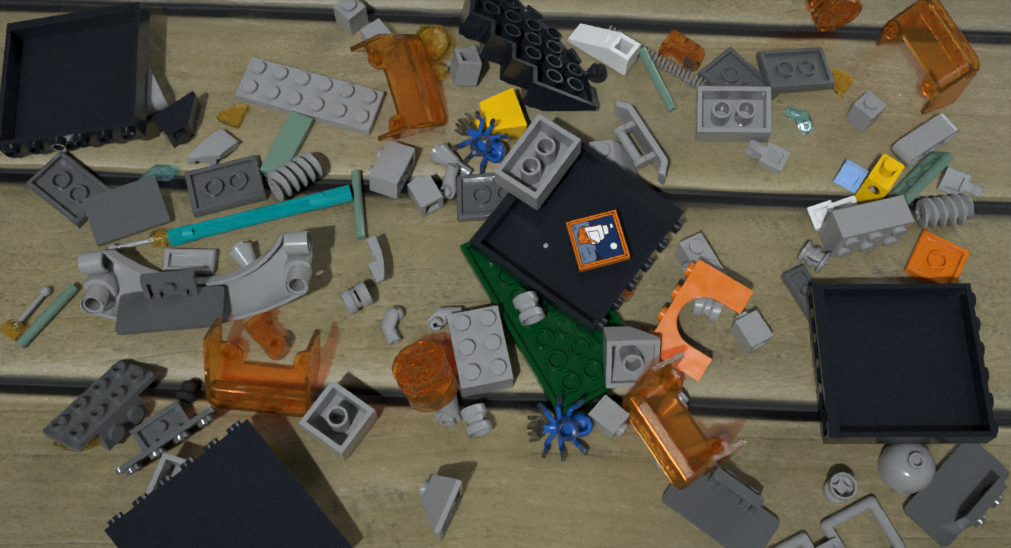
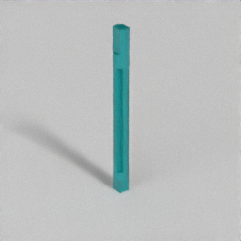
M349 185L240 213L168 229L167 238L172 247L310 211L353 202Z

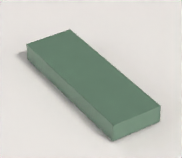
M291 111L260 168L262 174L268 175L271 170L275 171L278 166H284L285 162L292 161L297 156L314 124L313 118Z
M931 151L889 193L888 198L904 195L906 203L910 204L953 160L951 152Z

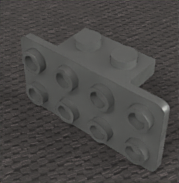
M194 269L141 274L140 284L143 292L127 293L120 296L115 331L117 335L219 327L223 324L225 289L223 286L198 287Z
M125 360L118 361L97 381L92 383L62 413L54 418L43 429L44 435L74 451L81 450L96 436L102 447L110 451L148 414L139 394L155 380V375L153 372Z
M177 400L129 431L143 452L114 470L117 475L125 474L126 476L136 473L145 466L143 461L149 457L151 460L160 457L163 452L166 453L169 450L167 445L173 441L175 444H179L192 435L191 429L197 425L199 428H203L215 420L213 415L218 411L215 407L210 406L190 420Z
M959 444L936 470L930 485L917 492L904 506L903 511L941 547H947L963 529L971 526L977 528L986 520L987 515L985 512L990 507H996L1003 500L1004 496L1001 494L1008 487L1004 482L1010 473L1008 469L979 444Z
M692 458L686 462L662 496L663 503L724 548H765L780 525L777 518L761 507L765 500L760 497V493L755 488L741 484L736 480V475L728 469L723 468L722 470L718 467L712 472Z

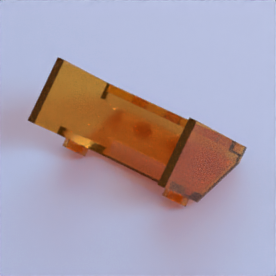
M917 0L890 19L875 42L879 46L890 41L897 43L904 40L926 73L922 80L921 90L929 100L920 111L922 115L955 103L980 69V60L940 0Z
M377 34L350 47L351 52H367L369 64L377 70H384L397 114L390 117V132L378 136L379 141L401 139L436 129L447 123V114L426 45L419 35Z
M216 317L203 338L207 401L212 406L223 409L304 417L313 405L320 368L321 329H315L306 350L296 354L293 366L245 361L243 350L237 343L222 340V318Z
M683 352L651 366L622 401L623 409L630 414L629 420L671 483L680 490L689 487L728 461L747 444L742 439L729 447L728 443L722 438L713 436L707 439L678 397L683 389V380L674 368L685 357Z

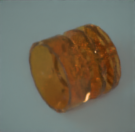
M804 0L808 10L811 11V17L817 29L821 31L838 29L848 24L860 14L863 8L861 0Z
M418 341L406 346L395 357L392 365L393 377L402 390L406 401L413 409L420 412H434L442 409L453 400L458 389L457 377L446 357L445 351L438 344L431 341Z

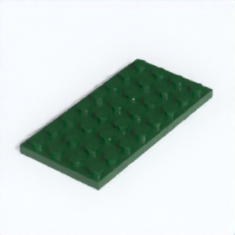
M470 241L460 245V251L493 306L498 305L500 318L555 412L557 401L561 402V414L563 416L568 411L570 405L576 404L580 399L584 401L580 406L581 408L616 389L605 387L603 331L601 333L596 331L593 336L589 335L540 298L538 306L543 308L545 317L537 323L527 326L521 325L519 320L520 312L515 309L512 300L529 290L472 250ZM612 311L607 317L609 322L606 327H624L617 314Z

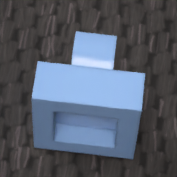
M847 159L833 182L856 193L869 171Z

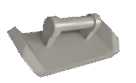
M616 101L614 115L624 124L617 127L613 134L620 140L628 152L635 168L641 169L651 163L658 173V181L664 185L668 165L666 156L633 106L629 103ZM631 132L645 153V156H641L627 133Z

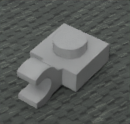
M751 139L743 154L750 158H759L757 165L779 175L791 152L771 142H768L765 147Z
M948 165L936 186L937 190L951 195H960L965 191L981 197L985 190L982 184L970 181L972 177L970 173Z

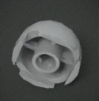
M890 444L880 454L877 470L884 484H888L894 489V492L911 495L922 491L930 485L936 474V463L932 453L922 444Z

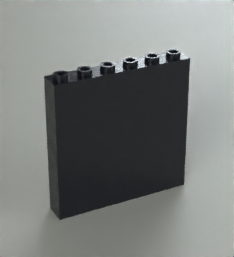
M141 2L7 23L0 88V151L8 158H18L22 155H39L43 152L64 151L75 147L85 148L89 145L110 144L114 141H131L146 136L151 15Z
M581 141V153L538 211L516 196L508 193L469 241L472 250L527 290L535 291L538 298L593 336L596 331L601 333L603 327H606L609 322L607 319L612 311L616 313L625 301L622 299L627 291L631 293L640 281L637 278L642 271L647 273L655 262L652 259L657 252L661 254L670 242L667 239L672 232L677 234L684 224L682 218L685 211ZM616 210L630 254V260L579 272L566 222ZM545 243L548 244L547 248L543 246Z
M970 283L812 284L806 295L823 444H987L997 437L999 426L997 420L994 419L992 410L994 397L989 392V370L985 367L983 358L985 346L980 341L979 331L981 324L979 317H976V295L972 292Z
M248 419L243 423L237 421L226 430L228 434L220 441L215 438L203 448L205 452L197 459L194 456L187 459L180 465L182 469L173 477L169 474L156 484L157 490L149 496L147 493L139 496L132 502L134 507L126 514L122 512L116 514L107 522L109 527L104 530L118 548H353Z

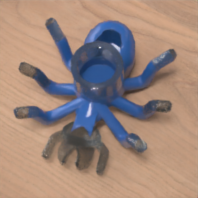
M475 111L476 119L480 120L478 130L476 131L475 118L467 112L465 116L468 118L458 119L461 125L456 123L457 128L454 131L461 136H470L472 139L456 144L451 149L454 151L470 144L471 153L466 156L462 163L466 165L472 157L483 156L479 168V174H482L488 160L492 163H498L505 158L506 147L504 143L496 139H508L509 135H504V133L489 134L496 126L494 118L491 119L490 126L482 134L485 118L480 115L479 111Z
M558 396L555 404L557 420L554 419L542 403H539L537 406L550 420L549 424H546L537 415L527 416L528 420H537L527 425V429L534 430L527 433L528 436L535 437L529 439L530 443L540 441L547 433H551L544 442V450L541 455L543 459L546 458L549 452V445L557 434L562 461H566L563 441H572L584 455L588 454V451L577 440V436L584 437L589 435L593 430V423L587 415L582 413H576L571 416L572 412L580 408L584 403V399H580L576 404L570 405L566 414L562 416V398Z

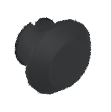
M593 63L587 69L588 79L591 82L601 83L607 77V71L602 63Z
M184 381L182 382L181 389L175 391V395L181 401L193 403L198 400L196 396L198 386L194 382Z

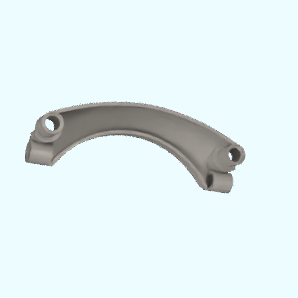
M310 231L280 233L273 245L262 256L247 266L222 275L196 277L198 287H224L223 323L269 311L307 293L312 277L313 242ZM114 250L82 252L78 257V267L82 275L89 276L84 283L86 292L80 301V307L87 314L116 320L120 296L127 293L143 292L140 284L141 274L158 273L159 271L142 266Z

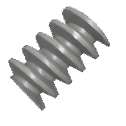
M302 152L300 156H295L292 161L285 162L284 166H278L275 171L271 170L267 175V179L275 197L279 201H283L284 195L282 192L290 197L292 195L291 187L298 192L300 190L299 183L306 187L308 186L307 178L311 182H315V174L322 177L323 172L319 162L313 155L308 152Z
M965 193L951 196H935L932 198L926 197L917 200L915 215L921 229L927 228V225L930 228H935L937 224L940 227H944L946 224L954 226L956 222L959 225H963L966 219L970 220L973 218L974 205L971 197Z

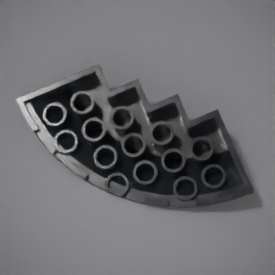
M519 0L464 1L459 22V34L467 39L480 42L479 57L500 65V80L521 88L522 104L541 111L596 110L595 91L588 83V72L584 71L579 65L581 59L573 48L568 50L560 41L563 35L555 27L547 26L541 20L542 15L530 5L523 6Z

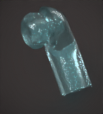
M790 105L788 106L784 116L795 120L798 130L802 134L811 133L814 124L810 114Z
M154 165L138 180L155 175L157 181H169L175 176V170L169 165Z

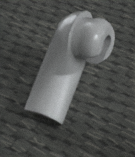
M448 163L442 186L439 189L443 198L451 199L457 193L456 178L460 166L455 163Z
M391 307L386 310L381 323L382 331L390 346L401 341L395 328L397 321H400L404 315L399 307Z
M440 307L436 309L428 320V327L433 331L441 330L447 323V315L461 312V307Z

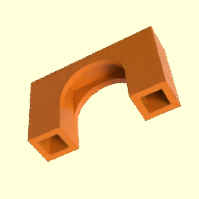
M700 259L696 264L690 263L684 273L687 279L683 286L678 284L670 296L674 299L670 307L664 306L657 317V320L660 321L659 325L655 330L651 328L648 331L649 334L658 336L661 339L660 358L697 381L702 377L712 358L683 340L677 323L680 311L688 302L694 299L710 298L740 315L754 292Z

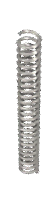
M655 50L652 51V53H651V55H650L651 58H652L653 54L655 53ZM659 52L656 53L655 57L652 60L655 65L657 64V67L661 66V70L665 69V72L668 71L669 74L676 76L677 79L680 78L681 81L684 80V82L688 83L689 86L692 85L693 88L696 87L697 89L701 80L703 79L702 77H700L699 81L695 84L698 78V75H696L694 80L691 82L695 74L693 72L690 78L687 80L688 75L691 72L689 70L683 78V75L687 70L686 68H684L683 72L679 75L683 66H680L679 70L675 73L679 64L677 63L674 69L671 71L675 61H673L670 67L667 69L671 59H668L667 63L663 67V64L666 61L667 56L664 57L663 61L659 65V62L662 59L663 54H661L659 59L655 62L657 56L659 55ZM705 79L700 86H703L707 80Z

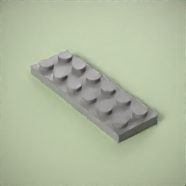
M252 57L235 97L238 101L290 114L293 111L313 118L316 122L370 136L385 95L383 91Z

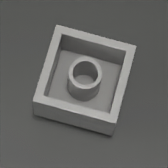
M332 380L300 420L299 424L303 431L346 461L378 419L375 409Z

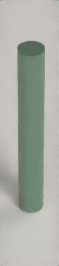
M646 47L641 48L639 56L668 112L675 110L677 107Z
M353 170L351 171L356 239L364 240L366 239L361 172Z
M70 284L16 342L25 348L79 290Z

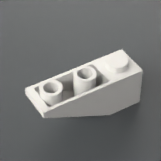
M581 23L567 41L624 76L637 61L641 46L640 43L621 32Z

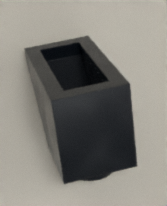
M192 91L152 117L159 130L174 148L185 144L195 135L201 105L196 94Z

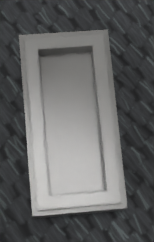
M165 248L162 272L194 269L195 276H215L217 251L212 249Z

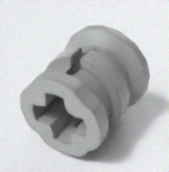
M809 241L798 256V260H804L807 262L806 265L808 267L813 266L816 268L815 273L818 274L824 268L832 253L828 252L825 254L822 252L823 249L818 246L816 248L813 246V242Z

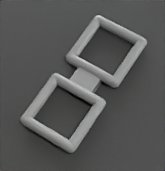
M869 496L823 520L820 527L828 541L816 548H845L834 528L868 509L871 510L893 548H906L877 499L874 496ZM801 532L773 548L815 547L808 535Z

